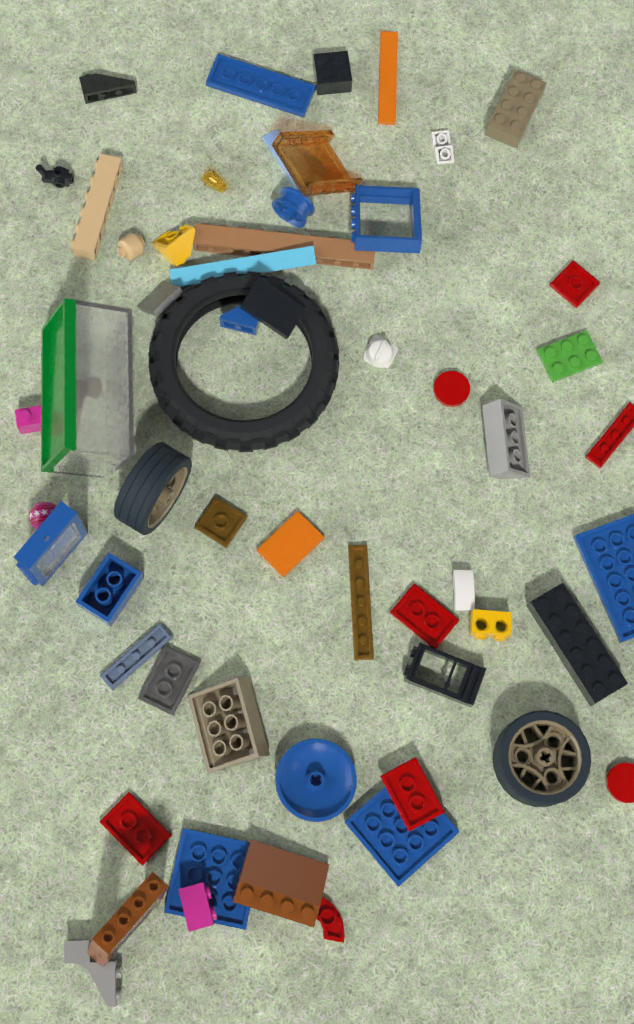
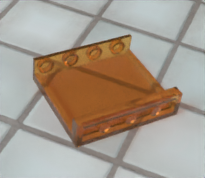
M332 130L280 132L272 143V147L303 196L351 193L355 191V185H359L363 180L362 178L351 179L329 144L335 136Z

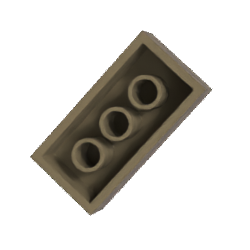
M514 70L488 123L485 135L517 149L541 100L547 82Z

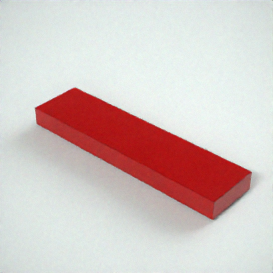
M629 402L585 457L599 469L633 429V404Z

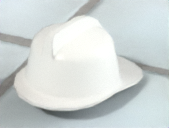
M375 334L365 350L364 361L374 367L389 368L395 358L398 347L388 342L387 339H383Z

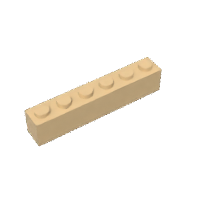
M100 154L99 160L95 161V174L90 178L91 187L85 195V207L81 208L80 223H77L75 230L77 234L75 239L73 238L71 241V249L74 256L96 260L123 169L122 158Z

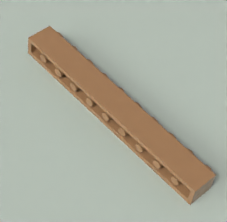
M208 223L195 224L194 251L254 256L314 246L316 264L373 270L375 251H354V243H351L350 238L336 239L332 236L318 237L313 234L300 235L295 232L282 233L280 231L271 232L262 229H246L244 227L234 228L226 225L216 226Z

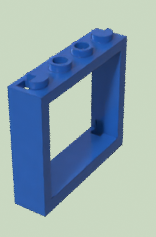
M355 185V193L351 194V203L354 204L351 205V216H354L351 219V229L354 230L351 233V243H354V251L420 254L422 244L420 188ZM360 202L411 205L412 237L361 235Z

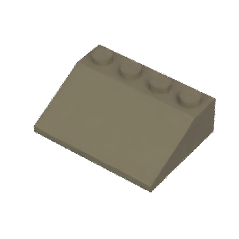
M237 677L188 695L207 774L270 755L249 678Z

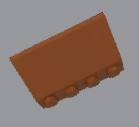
M250 840L232 902L314 927L322 900L329 864Z

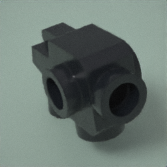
M41 164L36 166V170L42 176L41 180L43 183H52L57 188H64V186L70 187V184L74 182V174L64 167L56 166L55 168L53 167V170H45Z

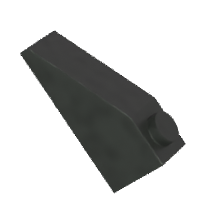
M98 73L79 77L85 104L137 93L135 81Z

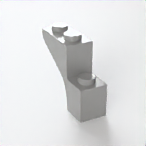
M92 939L64 941V963L78 964L87 969L106 1005L116 1007L118 1001H121L122 989L118 987V978L122 976V967L118 965V960L108 961L102 967L96 961H92V957L87 953Z

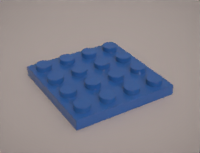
M385 787L344 822L397 887L459 833V830L444 813L408 832Z
M183 828L164 913L185 917L179 889L204 882L205 886L209 885L212 898L208 899L210 907L214 906L217 919L214 920V923L246 930L251 907L232 902V898L250 842Z

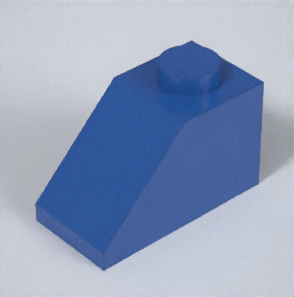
M240 306L220 315V327L257 335L260 321L240 309Z

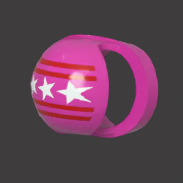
M51 502L36 503L29 512L31 526L37 530L57 505Z

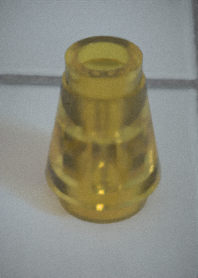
M208 169L201 179L205 186L221 194L229 186L214 170Z

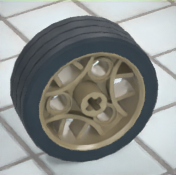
M164 442L152 445L140 457L124 481L114 505L115 518L142 535L153 532L166 518L180 497L191 472V459Z
M548 710L532 711L521 715L509 723L499 734L493 751V768L500 785L513 799L524 805L549 807L569 800L582 789L590 774L591 751L585 735L572 720L560 713ZM538 727L545 728L543 735ZM531 728L538 739L531 744H528L523 731ZM517 736H519L521 744L514 743ZM549 737L556 740V747H551L548 744ZM565 745H567L569 751L563 750ZM518 752L525 754V762H520L517 759ZM561 755L571 757V767H561ZM514 769H520L518 776L515 773ZM525 772L531 774L536 779L530 787L521 781ZM548 772L554 774V783L548 782L546 778ZM563 772H569L567 779L565 778ZM540 784L542 791L534 790V788Z

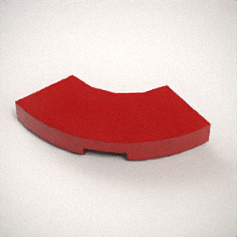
M322 896L317 920L323 928V939L344 943L345 931L342 918L335 906Z

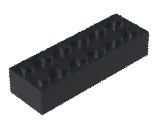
M564 583L559 584L529 602L527 605L528 610L590 706L628 684Z

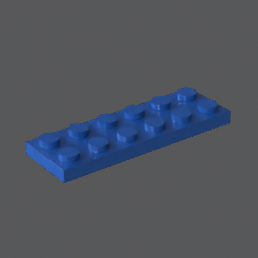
M221 54L217 55L206 80L207 87L303 118L316 90V85Z

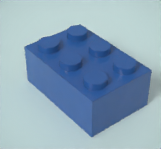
M108 553L75 602L80 608L112 627L143 581V574L116 556Z

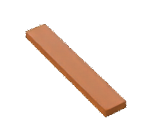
M381 31L378 124H396L398 32Z

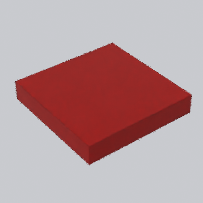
M573 260L549 286L577 309L600 285V282Z

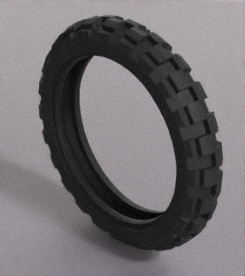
M250 271L247 274L229 272L223 273V276L216 278L212 276L200 281V284L195 287L190 286L183 291L180 297L165 309L161 320H158L153 331L148 353L151 384L165 414L170 417L172 422L181 431L188 433L191 438L225 451L253 452V450L258 449L267 450L278 447L279 444L286 441L289 442L300 436V433L307 428L309 429L318 420L320 414L325 411L335 390L339 372L337 339L328 317L324 315L322 308L312 298L310 299L305 294V291L294 284L286 283L284 279L273 275L268 277L261 275L260 272ZM261 277L306 308L296 326L300 329L308 343L311 354L310 374L297 398L277 413L254 420L223 418L199 406L182 386L177 373L179 348L188 330L201 317L217 308L242 303L256 279Z

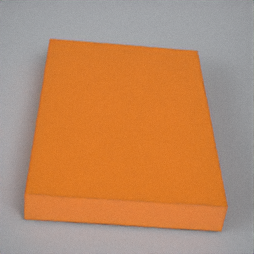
M297 511L256 551L284 578L325 537Z

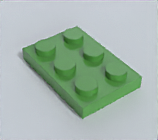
M587 330L537 349V353L552 383L598 366L603 362Z

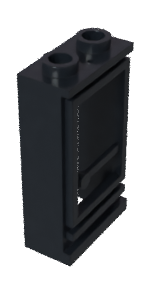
M421 642L417 647L413 646L410 654L413 660L411 665H406L403 675L406 676L405 682L471 708L474 705L487 668L457 658ZM424 652L453 663L448 679L444 683V688L415 677ZM459 665L466 668L458 692L454 693L447 690V688L450 686L449 682L455 666Z

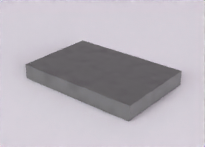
M165 645L138 699L174 716L201 662Z

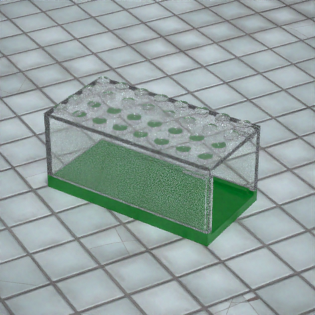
M64 298L42 327L41 472L109 478L136 454V444H134L136 408L133 406L136 394L135 388H133V381L135 379L133 344L135 336L132 334V327L134 326L132 309Z

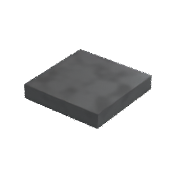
M162 282L137 307L142 312L159 316L183 293V290L180 286Z

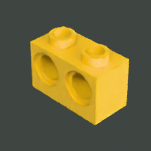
M473 609L470 612L469 635L474 636V639L485 640L486 637H493L494 641L503 642L511 636L512 612ZM482 621L485 624V629H479L476 626V622ZM496 623H502L505 630H497Z

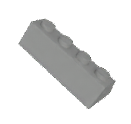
M503 399L482 405L490 477L497 479L530 478L522 407Z

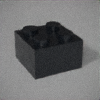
M348 51L313 54V72L317 95L352 91V75Z

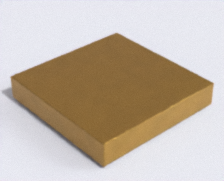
M215 496L194 528L227 548L248 516Z

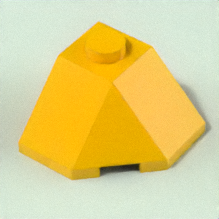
M185 224L180 226L179 231L172 232L169 230L151 243L170 264L180 266L191 256L195 228L193 226Z

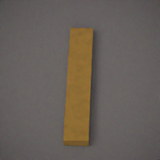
M348 545L354 661L374 660L367 545Z

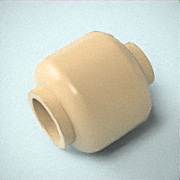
M130 233L118 241V254L127 260H134L143 254L145 242L140 235Z

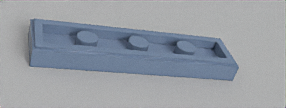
M159 623L106 669L100 677L114 691L171 641L173 637Z

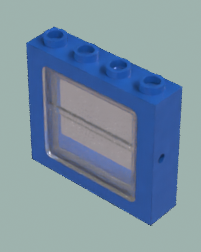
M61 501L15 554L14 559L18 562L16 566L33 585L40 584L43 587L88 534L77 512Z

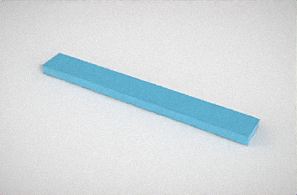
M314 246L169 269L172 285L182 287L200 284V281L212 276L214 278L223 276V273L237 272V274H247L248 271L267 273L316 265Z

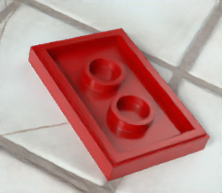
M415 583L390 612L398 621L435 649L438 648L460 621Z
M416 757L380 776L408 832L445 813Z
M130 792L100 821L142 866L172 836Z

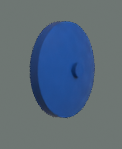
M308 739L292 746L281 758L275 774L276 792L282 805L295 817L308 822H323L341 814L351 803L357 786L356 770L349 755L337 744L324 739Z

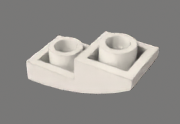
M449 130L431 132L436 165L454 164Z
M453 570L454 610L465 611L475 609L473 570Z

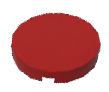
M447 371L436 378L433 393L435 398L443 405L456 407L462 405L467 400L470 394V384L463 374L457 371Z
M619 763L613 766L607 774L606 788L616 801L621 803L634 802V764Z

